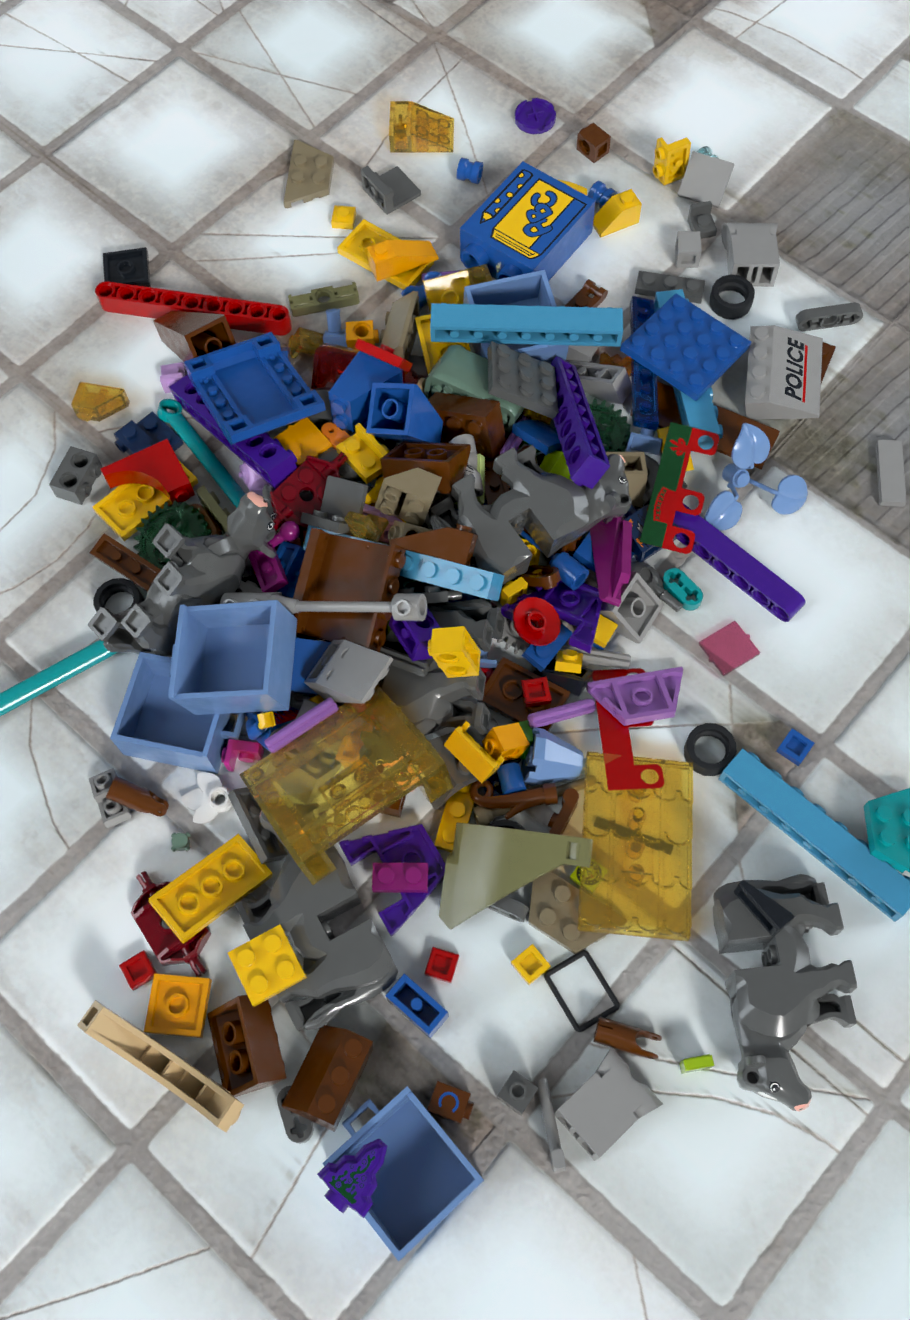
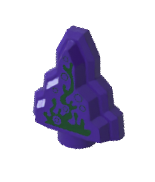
M376 1139L363 1145L356 1155H344L336 1164L328 1162L317 1174L329 1188L324 1195L325 1198L340 1212L344 1213L349 1207L357 1212L359 1216L365 1218L373 1205L371 1196L378 1186L376 1174L384 1164L388 1146L381 1139Z

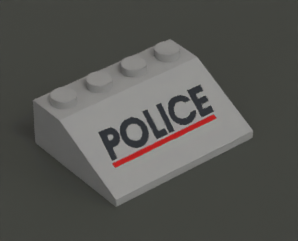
M775 325L750 326L749 341H751L748 354L745 396L746 417L752 420L819 418L823 338Z

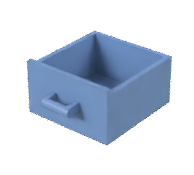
M545 270L464 287L463 304L557 307ZM472 343L475 354L488 359L487 348L490 343ZM504 344L512 350L526 353L534 359L550 364L556 355L566 360L569 345Z
M278 600L200 606L180 605L176 639L171 657L169 673L171 678L168 698L194 715L289 711L297 618Z
M140 652L110 739L121 753L126 756L218 774L222 763L223 748L227 746L229 739L238 740L246 713L194 715L168 698L171 658ZM238 715L234 731L231 732L235 717Z
M408 1086L380 1111L370 1098L342 1122L352 1137L322 1163L324 1166L328 1162L336 1164L344 1155H356L363 1145L376 1139H381L388 1146L384 1164L376 1174L378 1186L371 1196L373 1205L365 1219L398 1261L403 1259L484 1182V1179ZM370 1108L376 1115L355 1132L351 1123Z

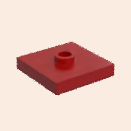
M359 338L357 339L356 349L403 371H410L412 363L393 354L394 349L384 344H380V347H377Z

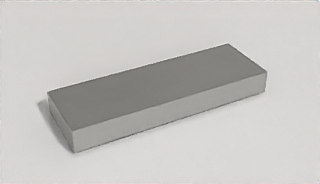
M877 440L876 458L879 506L904 507L907 501L902 441Z

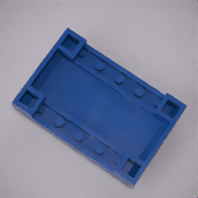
M272 332L184 361L191 383L230 445L326 410L322 398L316 390H310L281 351L280 342Z

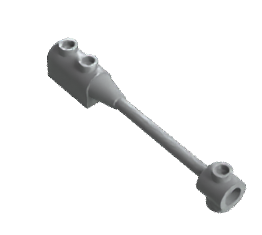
M228 592L223 594L220 604L278 600L291 614L299 612L391 613L396 621H424L427 615V600L422 593H396L391 602L299 601L282 596V592Z

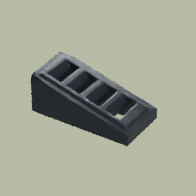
M554 659L546 666L547 668L542 672L535 668L533 673L541 677L547 676L548 681L578 697L586 688L587 682L590 681L594 672L585 667L581 668V674L555 671L556 660Z
M742 880L734 890V894L773 937L795 918L790 911L745 880Z

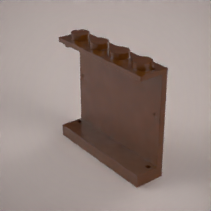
M311 528L293 599L299 601L391 602L399 589L398 579L400 571L406 562V550L393 543L391 546L332 535L321 529ZM299 612L293 614L297 618V634L331 642L333 640H347L379 653L381 646H383L386 640L385 630L387 622L392 616L391 613Z

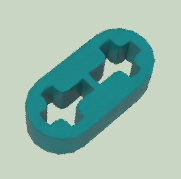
M671 568L667 570L662 580L663 588L683 604L682 608L685 610L693 611L698 609L703 599L701 589L680 569ZM670 578L673 580L679 579L678 584L676 582L670 583ZM687 595L690 597L693 595L696 596L695 601L692 599L689 601L686 600Z

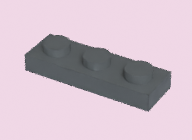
M639 271L635 294L655 297L656 292L683 289L684 296L689 299V302L701 304L705 280Z
M254 786L233 789L228 794V797L261 864L282 860L288 854L276 835L267 831L261 825L259 817L264 806Z

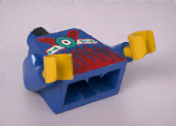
M319 695L308 699L317 704L324 701ZM289 706V711L247 712L248 720L245 727L248 738L256 740L269 750L264 741L269 738L275 729L293 722L299 709ZM308 731L301 736L308 737Z

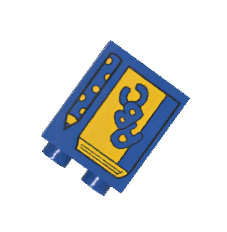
M522 161L460 227V259L468 270L479 273L484 268L487 271V275L496 280L545 270L549 281L592 233L596 201Z

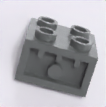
M368 165L360 169L363 189L387 215L421 196V190L398 166L380 176L377 172H373Z
M328 476L321 510L314 509L313 514L302 512L300 522L335 533L358 536L368 486Z

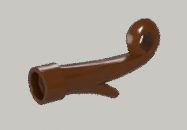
M479 780L475 781L469 789L471 799L481 807L512 808L505 814V819H510L516 814L534 806L558 804L555 782L542 784V787L499 796H493V785L488 780H485L483 783ZM480 787H485L487 789V792L484 796H481L477 792Z

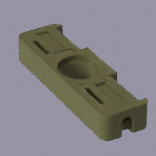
M352 282V285L337 288L328 286L313 289L311 293L291 296L290 294L288 296L293 317L323 312L328 309L353 306L360 303L355 282ZM323 296L330 298L327 302L318 301Z

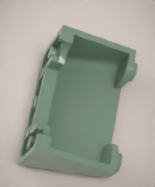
M451 345L446 349L430 371L425 382L424 395L428 400L435 392L500 401L505 435L508 437L512 431L513 424L517 423L524 410V407L488 394V359L466 350L461 345Z

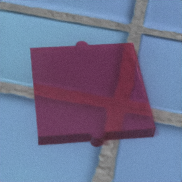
M736 621L699 642L700 647L709 657L708 661L713 662L723 676L760 655V651L750 640V635L745 634Z

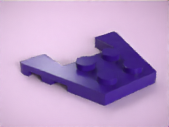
M560 580L557 586L552 589L536 587V591L531 594H523L517 597V602L512 605L507 603L502 606L501 613L503 617L512 620L515 607L525 598L538 597L546 600L555 608L561 620L568 622L570 625L577 626L569 638V645L591 653L603 601L600 600L598 589L583 583L578 589L572 590Z
M422 824L391 830L384 834L367 835L360 839L339 842L351 866L375 852L382 863H428V893H400L402 896L401 900L378 913L390 936L395 935L444 879L446 863Z

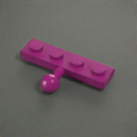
M293 521L284 522L280 527V532L274 535L273 539L268 542V545L276 552L274 547L283 541L296 540L300 535V528L297 523ZM258 550L249 553L248 557L262 592H276L289 583L277 554L274 558H271Z

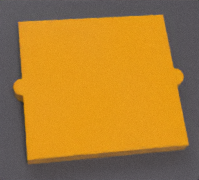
M308 417L294 425H289L288 429L274 437L279 440L285 450L290 449L297 458L296 464L298 467L306 460L308 455L318 458V455L332 447L329 440Z

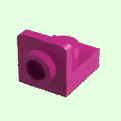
M229 739L227 747L223 748L221 760L228 771L234 772L237 758L248 763H253L254 760L262 761L264 749L258 742Z

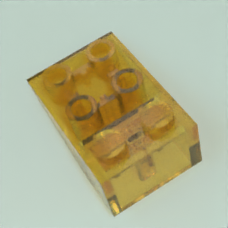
M390 101V152H453L454 118L412 101Z

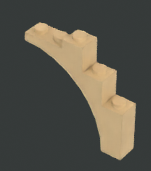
M95 1000L77 1026L86 1034L155 1079L224 1132H227L230 1126L238 1120L244 1104L231 1095L227 1089Z

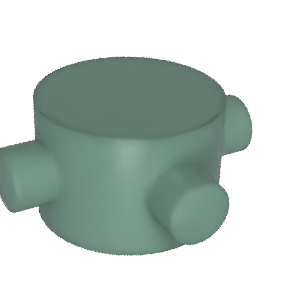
M173 833L171 835L173 845L171 850L173 852L176 850L189 851L190 833Z

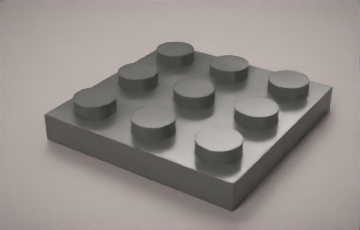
M491 341L487 348L488 394L554 419L558 414L555 367L548 362L534 359L526 353L512 350L504 344Z

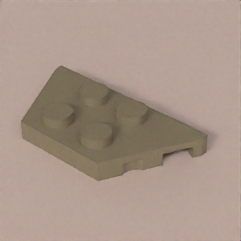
M294 140L284 196L285 208L292 207L291 203L302 199L306 203L314 198L329 195L334 168V157L299 140Z
M551 871L537 878L532 883L528 924L573 954H577L594 942L596 943L605 938L611 932L622 928L627 922L626 919Z

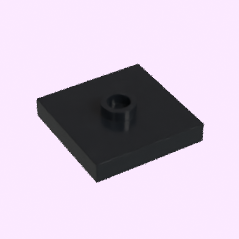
M146 247L103 253L104 282L151 287L149 256Z

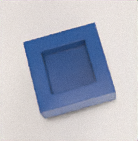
M792 728L776 752L799 767L815 743Z

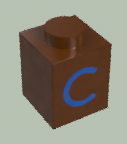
M437 1081L427 1111L461 1125L463 1118L469 1120L474 1102L469 1101L471 1093Z

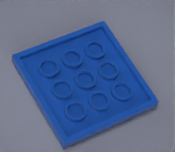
M676 293L621 344L620 351L697 401L749 349L751 341Z

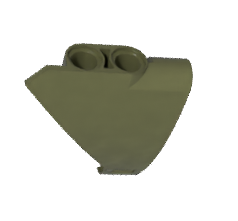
M456 823L453 852L448 854L445 864L439 910L440 919L452 930L495 902L562 865L590 868L593 839Z

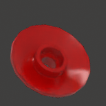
M528 597L520 601L515 607L512 620L515 630L523 640L535 646H546L556 640L560 633L561 622L559 614L550 603L538 597Z

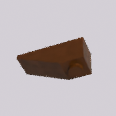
M457 524L456 529L446 527L391 539L389 545H392V543L397 544L407 550L470 566L478 535L471 533L472 528Z

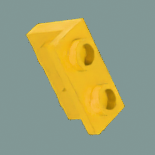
M662 137L657 139L653 174L655 178L660 180L663 186L684 177L691 148V142L687 137L671 144H667Z
M358 423L355 425L356 433L338 444L336 450L338 454L343 452L344 456L348 457L346 462L367 484L382 474L380 458L389 453V450L384 444L380 445L374 435L366 433V429Z

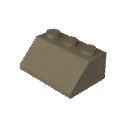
M413 291L393 302L391 311L386 313L385 330L382 329L380 334V343L394 349L393 354L407 361L409 354H412L418 332L415 317H420L418 291Z

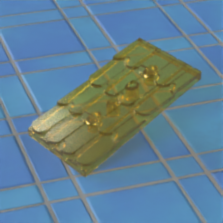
M587 751L582 838L593 839L590 868L581 866L578 931L689 941L692 926L693 763L633 756L634 765L657 764L661 766L664 786L654 789L608 791L605 764L622 755L599 754ZM646 769L641 773V778L645 783L653 784L658 781V773L652 769Z

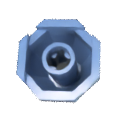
M533 727V742L526 759L522 760L521 765L526 785L535 786L576 780L580 777V774L585 773L587 759L584 758L581 750L545 729Z

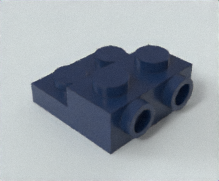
M153 411L138 423L131 420L114 433L116 438L114 443L122 453L127 452L129 455L165 439H168L174 452L184 444L182 439Z

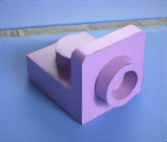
M183 362L161 366L162 376H160V382L165 393H171L169 387L186 376Z

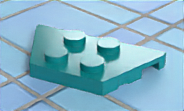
M910 788L869 800L863 806L870 855L882 862L889 863L892 868L901 873L905 870L910 872Z

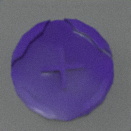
M532 98V101H522L515 110V124L525 133H545L554 126L556 121L554 106L544 99Z

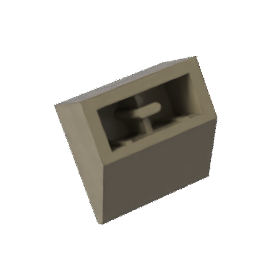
M606 452L607 456L619 454L625 459V475L629 482L631 504L636 509H641L643 507L642 497L645 494L648 475L645 453Z
M420 468L386 477L383 480L375 508L386 515H393L403 519L406 523L422 527L442 477Z

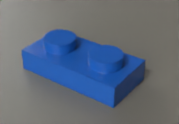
M561 623L560 633L555 641L546 646L530 644L521 656L542 672L573 632Z

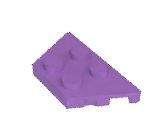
M683 667L587 682L586 690L624 726L673 718L677 708Z

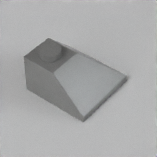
M632 572L628 584L624 583L621 587L620 606L617 607L603 601L600 614L618 624L615 632L635 643H641L664 604L637 572Z

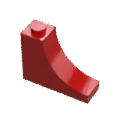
M168 439L101 468L110 489L124 484L148 485L163 492L173 505L184 502L195 495L191 483Z

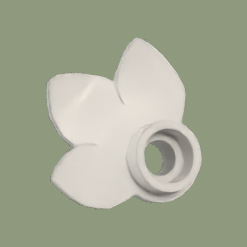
M206 772L197 774L199 788L181 797L183 803L189 809L195 811L193 822L198 824L209 823L215 819L218 813L226 812L232 807L228 797L231 790L222 786L218 776ZM225 797L224 803L217 804L218 798Z

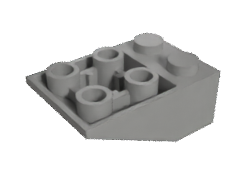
M333 640L304 683L324 700L332 698L335 702L364 704L373 696L374 688L378 682L388 674L389 666L394 659L347 640Z

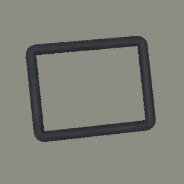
M586 950L578 952L544 974L547 984L576 1032H583L598 1023L600 1016L606 1018L620 1008L619 1001ZM585 956L614 1006L579 1026L550 976Z

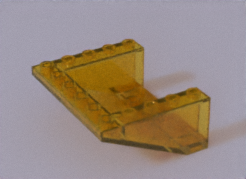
M378 685L374 688L375 692L371 699L364 704L345 703L338 708L337 712L277 752L269 754L239 774L280 840L312 885L337 869L325 851L409 792L419 787L427 800L432 803L453 788L444 760L426 737Z

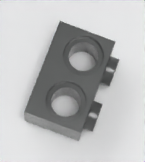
M70 446L49 486L56 497L82 505L85 498L90 495L96 478L101 475V468L103 466L95 453Z

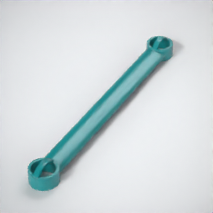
M173 399L161 400L157 411L158 417L162 421L170 423L237 508L240 499L246 493L183 416L181 404ZM167 409L173 410L175 413L167 412Z
M98 640L1 692L0 717L118 652H110L103 645L104 641Z

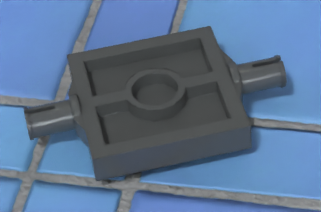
M433 584L420 585V590H414L410 586H400L397 592L422 593L425 595L427 603L462 600V592L455 590L446 591L445 589H440V586Z

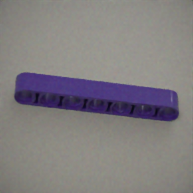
M683 503V505L685 506V508H687V509H689V510H692V509H690L687 505H685V504ZM676 511L673 522L679 528L691 530L695 533L692 551L778 619L789 622L805 605L804 597L797 590L700 515L694 516ZM684 533L677 534L676 539L687 547L689 537Z

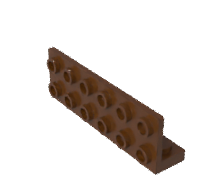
M650 379L643 390L644 392L641 395L637 392L636 401L634 397L630 416L642 421L649 418V424H651L653 419L657 422V427L659 428L669 427L670 422L682 425L673 387L653 380L652 396V379ZM717 406V421L723 428V438L719 439L717 452L731 457L732 448L740 434L742 424L748 423L756 426L766 434L770 442V454L779 436V430ZM766 460L759 464L754 463V467L762 470Z

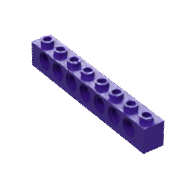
M556 355L551 362V365L555 367L558 414L553 419L571 480L579 486L584 485L593 489L610 467V463L576 366Z
M188 374L169 387L175 400L181 404L182 408L274 489H277L297 469L295 464L297 458L290 449L285 450L279 440L276 438L272 439L268 432L230 445L191 383Z

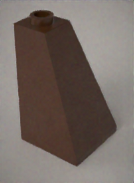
M171 311L153 320L161 341L183 362L236 344L226 317L223 314Z

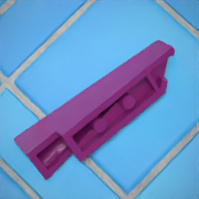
M622 517L613 518L607 524L600 521L590 529L599 598L601 601L617 607L621 604V587L624 583L628 584L631 577L632 523L622 520Z

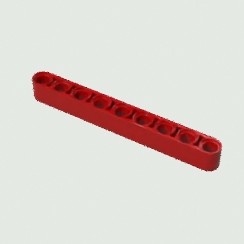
M101 282L95 288L100 305L106 312L155 319L171 311L223 314L230 329L264 334L272 332L273 335L278 336L287 335L292 330L289 311L283 305L115 282Z

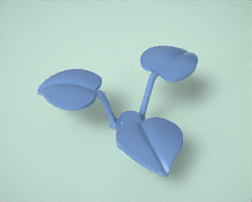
M748 423L742 424L740 434L732 448L731 457L733 463L728 464L722 472V477L728 482L727 487L731 489L732 493L727 490L719 493L711 502L704 517L707 522L719 531L732 528L741 517L742 505L736 501L739 495L735 487H745L750 483L775 494L771 506L774 511L783 515L798 511L804 505L808 496L806 482L798 475L793 474L784 477L778 485V490L750 478L748 471L745 469H753L754 463L759 464L766 460L770 450V442L762 430Z

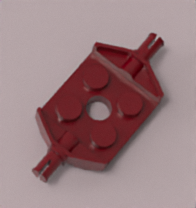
M340 452L332 462L308 455L306 460L274 492H270L269 498L275 513L273 519L275 531L286 521H293L298 524L300 530L307 531L308 524L300 522L302 512L313 514L314 509L321 510L327 477L341 478L338 472L339 468L348 461V457L344 456L343 452ZM304 490L310 491L313 494V499L311 501H303L299 496L300 492Z
M146 871L141 872L142 876L138 874L136 879L141 884L143 893L134 903L131 911L132 917L160 964L168 966L187 963L192 968L196 977L202 976L200 971L205 974L207 969H205L200 961L199 955L211 936V932L205 927L183 944L170 928H163V919L151 906L149 898L170 882L155 884L151 881Z

